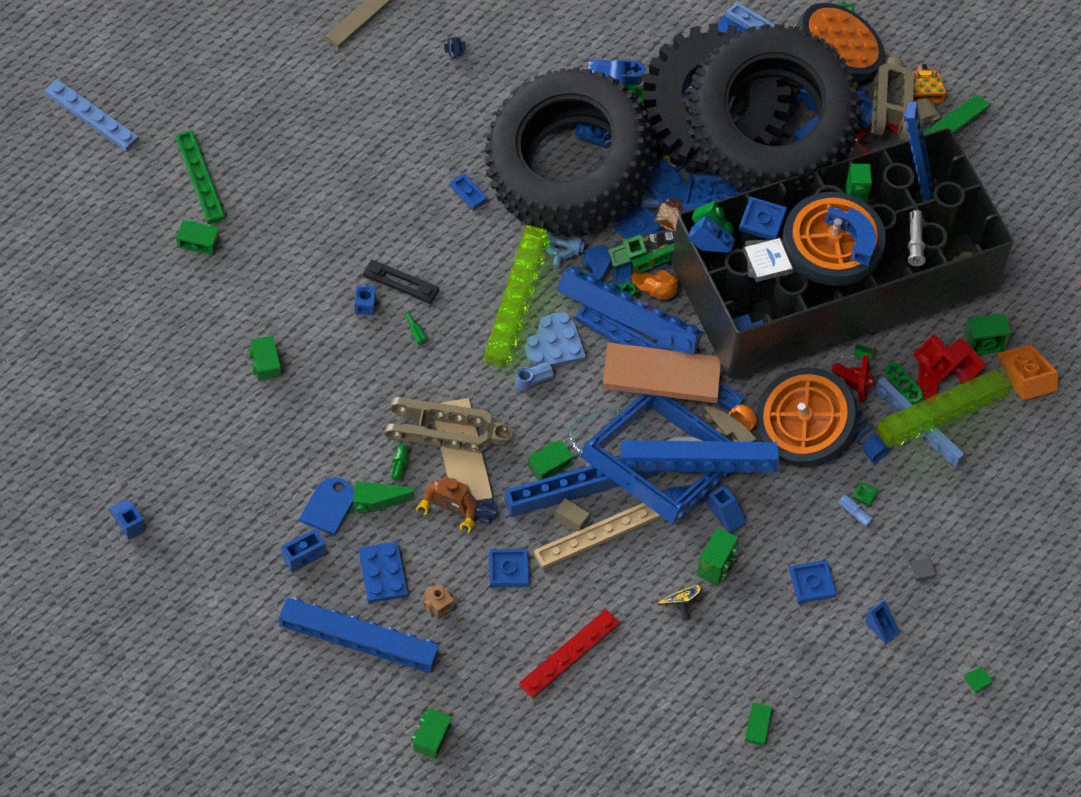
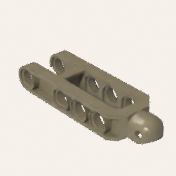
M897 56L889 57L884 65L879 66V71L874 77L871 134L878 137L882 136L886 122L898 125L897 135H899V142L909 140V132L906 130L907 121H904V111L908 110L909 102H913L914 75L904 67L903 61ZM888 75L897 76L896 83L901 88L899 99H901L900 106L887 103Z
M401 397L392 399L390 411L400 416L420 418L419 426L404 423L403 425L387 424L384 433L387 438L392 440L475 453L485 451L492 444L506 445L512 439L511 428L505 423L494 422L492 416L486 410ZM433 420L482 428L484 434L478 437L465 435L463 432L458 434L445 432L443 429L441 431L428 429L429 421Z

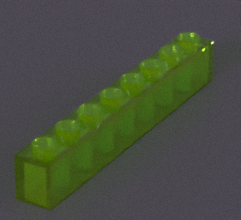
M525 225L484 353L485 364L506 369L507 363L511 364L513 352L511 351L513 346H517L519 339L517 332L522 330L524 323L522 316L523 313L527 314L529 303H527L528 297L532 298L534 286L532 285L534 281L538 280L540 270L537 269L539 264H543L545 254L542 253L544 248H548L550 241L545 229Z
M997 368L881 419L876 432L888 448L895 445L899 446L906 440L915 439L924 432L929 433L935 427L944 426L953 419L958 420L969 412L974 413L980 407H987L998 399L1003 400L1007 397L1011 384Z

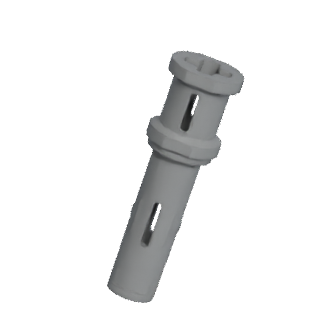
M915 210L914 213L910 212L911 241L908 243V249L910 250L908 263L913 266H920L925 263V257L923 256L925 244L922 241V212Z

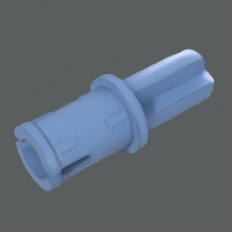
M846 495L840 498L839 505L851 514V518L857 519L865 528L873 522L874 518L867 514L861 505H857Z

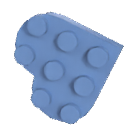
M565 312L552 313L542 317L538 326V334L527 338L525 356L534 365L547 362L551 367L586 359L576 326Z

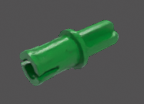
M404 443L398 444L396 455L392 459L393 467L390 477L394 481L401 480L404 467L407 466L406 459L410 447L406 445L404 449Z

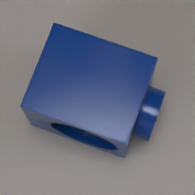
M369 285L356 286L355 314L374 315L375 287Z

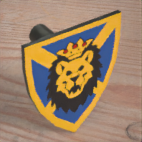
M695 585L678 591L661 600L657 605L679 604L683 620H689L691 616L688 607L696 602V597L701 593V587Z

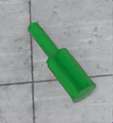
M405 312L404 315L411 325L410 331L418 345L425 344L428 338L420 324L415 323L410 312Z

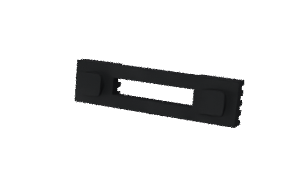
M372 259L363 273V277L397 289L428 304L432 303L439 291V287ZM388 273L415 284L418 288L413 289L384 276Z

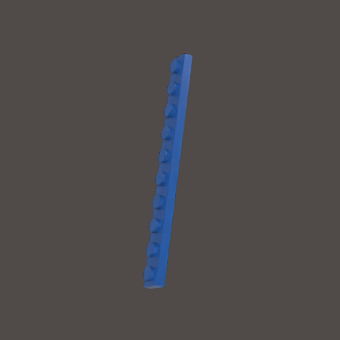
M909 102L908 110L904 111V121H907L906 130L909 132V143H912L911 153L914 154L913 161L916 164V175H919L918 185H921L920 194L923 195V202L933 198L935 186L917 102Z
M585 304L575 316L576 321L613 343L663 349L658 348V345L611 317ZM719 382L716 404L730 412L735 406L741 405L744 402L745 397Z

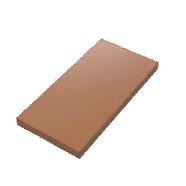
M607 343L602 389L717 403L720 361L718 356L693 355L671 350Z

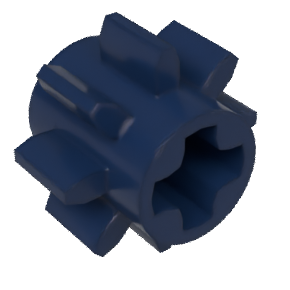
M461 37L447 38L448 43H444L445 53L449 52V57L462 56V51H466L465 41H461Z
M484 499L483 503L478 502L476 517H480L481 523L489 524L490 520L496 519L498 506L493 505L494 500Z

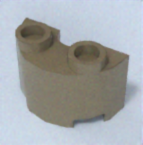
M927 98L914 101L917 102L922 128L925 127L926 123L934 125L942 119L933 101L930 102Z

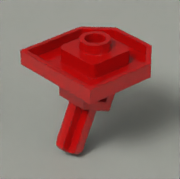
M863 355L861 368L852 367L849 369L839 363H835L831 369L832 373L845 379V384L858 390L859 402L865 403L869 388H873L874 376H871L869 355Z

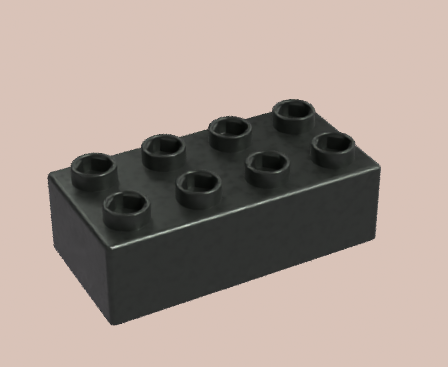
M944 128L924 135L935 186L933 198L923 202V195L920 194L921 185H918L919 175H916V164L913 161L914 154L911 153L912 143L906 140L804 173L801 176L790 177L715 201L718 207L720 206L723 209L727 222H730L733 226L732 237L735 238L730 252L700 250L688 240L691 228L695 225L692 216L697 208L679 213L671 263L729 378H737L999 289L1014 239L950 128ZM870 164L872 184L867 204L878 214L885 229V249L876 269L861 281L843 286H830L814 282L800 274L792 265L791 269L757 277L745 247L771 240L739 231L750 197L787 207L777 239L780 238L783 245V230L786 220L792 209L799 202L818 193L840 192L847 194L846 182L850 165ZM813 175V180L808 181V177ZM799 181V185H794V182ZM802 187V191L798 192V188ZM915 210L922 212V241L925 244V249L923 250L925 263L920 266H913L908 263V257L910 256L908 243L911 241L910 212L914 213ZM962 252H972L969 256L952 261L955 256L959 257ZM749 314L751 323L763 320V323L739 331L733 318Z

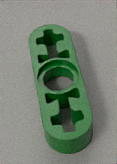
M890 363L886 366L885 374L896 390L914 407L920 406L924 402V395L906 371L898 363ZM892 371L897 372L898 375H899V377L897 378V377L895 376V374H894V373H891V372H892ZM902 382H909L908 387L900 388ZM910 392H913V394H914L916 397L918 396V398H917V399L912 398Z

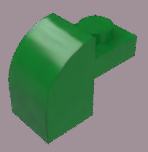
M641 234L623 240L624 244L608 249L614 268L632 263V260L648 254Z

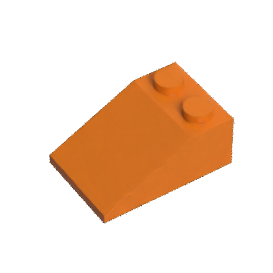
M1031 344L997 353V357L1014 391L1023 400L1058 391V371Z

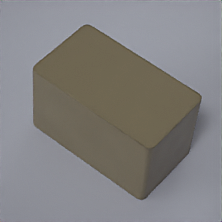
M566 498L555 510L554 519L575 532L582 530L590 518L589 512Z

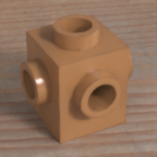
M438 583L425 590L423 605L428 612L431 611L439 619L454 609V599L450 590L447 587L444 588L441 583Z

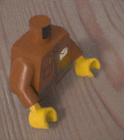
M443 476L441 481L436 480L428 485L423 496L424 500L419 502L416 511L418 512L419 508L423 507L425 509L424 515H426L431 506L429 502L432 501V504L466 517L460 525V530L462 531L467 526L469 533L475 527V522L472 519L475 517L477 500L471 494L470 487L447 476Z

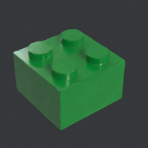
M1005 313L991 314L985 317L975 316L968 319L963 339L978 356L1005 351L1011 334Z
M716 528L699 559L696 576L717 586L721 580L725 581L729 572V565L733 566L737 558L736 553L739 549L737 545L738 537Z

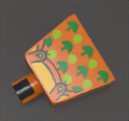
M926 64L917 66V71L912 72L914 75L913 102L927 98L928 101H933L934 104L944 103L946 91L938 71L928 70Z

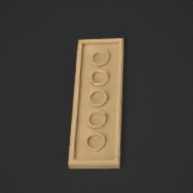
M469 398L441 403L471 408ZM434 421L436 430L441 431L443 429L445 432L458 434L463 432L465 435L478 436L476 427ZM440 447L447 477L454 478L468 485L477 503H482L484 499L492 500L493 497L482 452L475 453Z

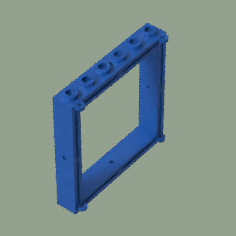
M642 394L585 443L581 457L673 524L678 519H683L687 510H692L700 498L704 499L710 489H715L721 479H726L731 472H707L681 497L674 501L603 448L650 407L691 437L703 441H732L671 397Z

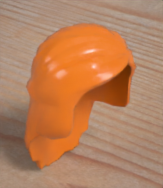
M663 269L658 271L657 275L648 272L639 274L634 272L630 276L631 282L635 283V286L642 292L648 293L651 298L669 300L678 292L679 280L676 276L669 274Z

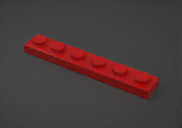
M605 609L520 681L519 686L534 699L617 628L620 622Z

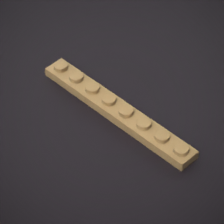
M642 503L535 549L534 556L543 570L658 520L662 516Z

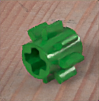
M626 281L623 285L618 284V290L626 291L637 299L636 296L639 294V290H635V283L631 284Z

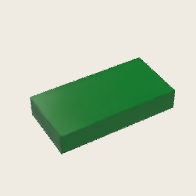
M752 702L744 742L765 745L772 710L771 706Z

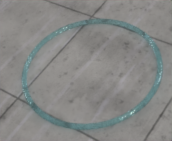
M610 409L598 410L590 412L580 417L578 420L574 422L569 433L570 442L573 445V447L582 454V450L576 446L572 438V432L574 427L582 419L597 413L613 412L620 414L622 411ZM636 419L635 421L642 428V440H645V428L643 424L638 419Z

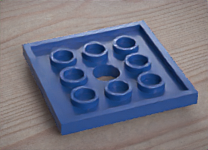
M690 174L683 202V211L722 200L744 191L735 189V184L731 186L723 182V177L720 178L717 176L718 174Z

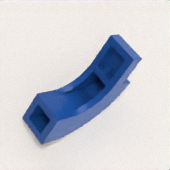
M829 206L825 223L833 226L836 218L842 220L841 228L851 234L855 241L850 260L868 267L876 244L875 230L871 222L864 214L850 207L847 213L839 208Z

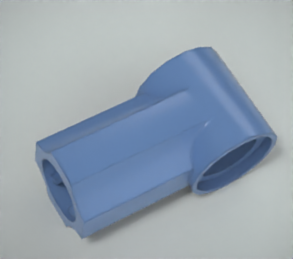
M546 362L532 368H519L516 374L515 387L519 391H527L533 385L553 379L554 375L550 364Z

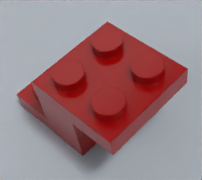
M934 333L913 354L938 383L952 372L965 386L986 366V363L962 337L947 348Z

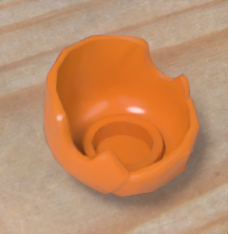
M737 405L728 413V415L738 420L749 431L756 426L757 416L746 405Z

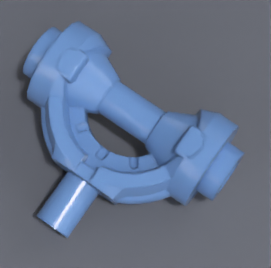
M546 231L545 234L541 233L539 240L542 248L546 249L547 253L554 259L552 265L554 268H560L561 260L565 261L574 255L579 256V253H583L585 242H582L580 237L567 241L558 239L551 231ZM554 246L565 247L567 250H558Z

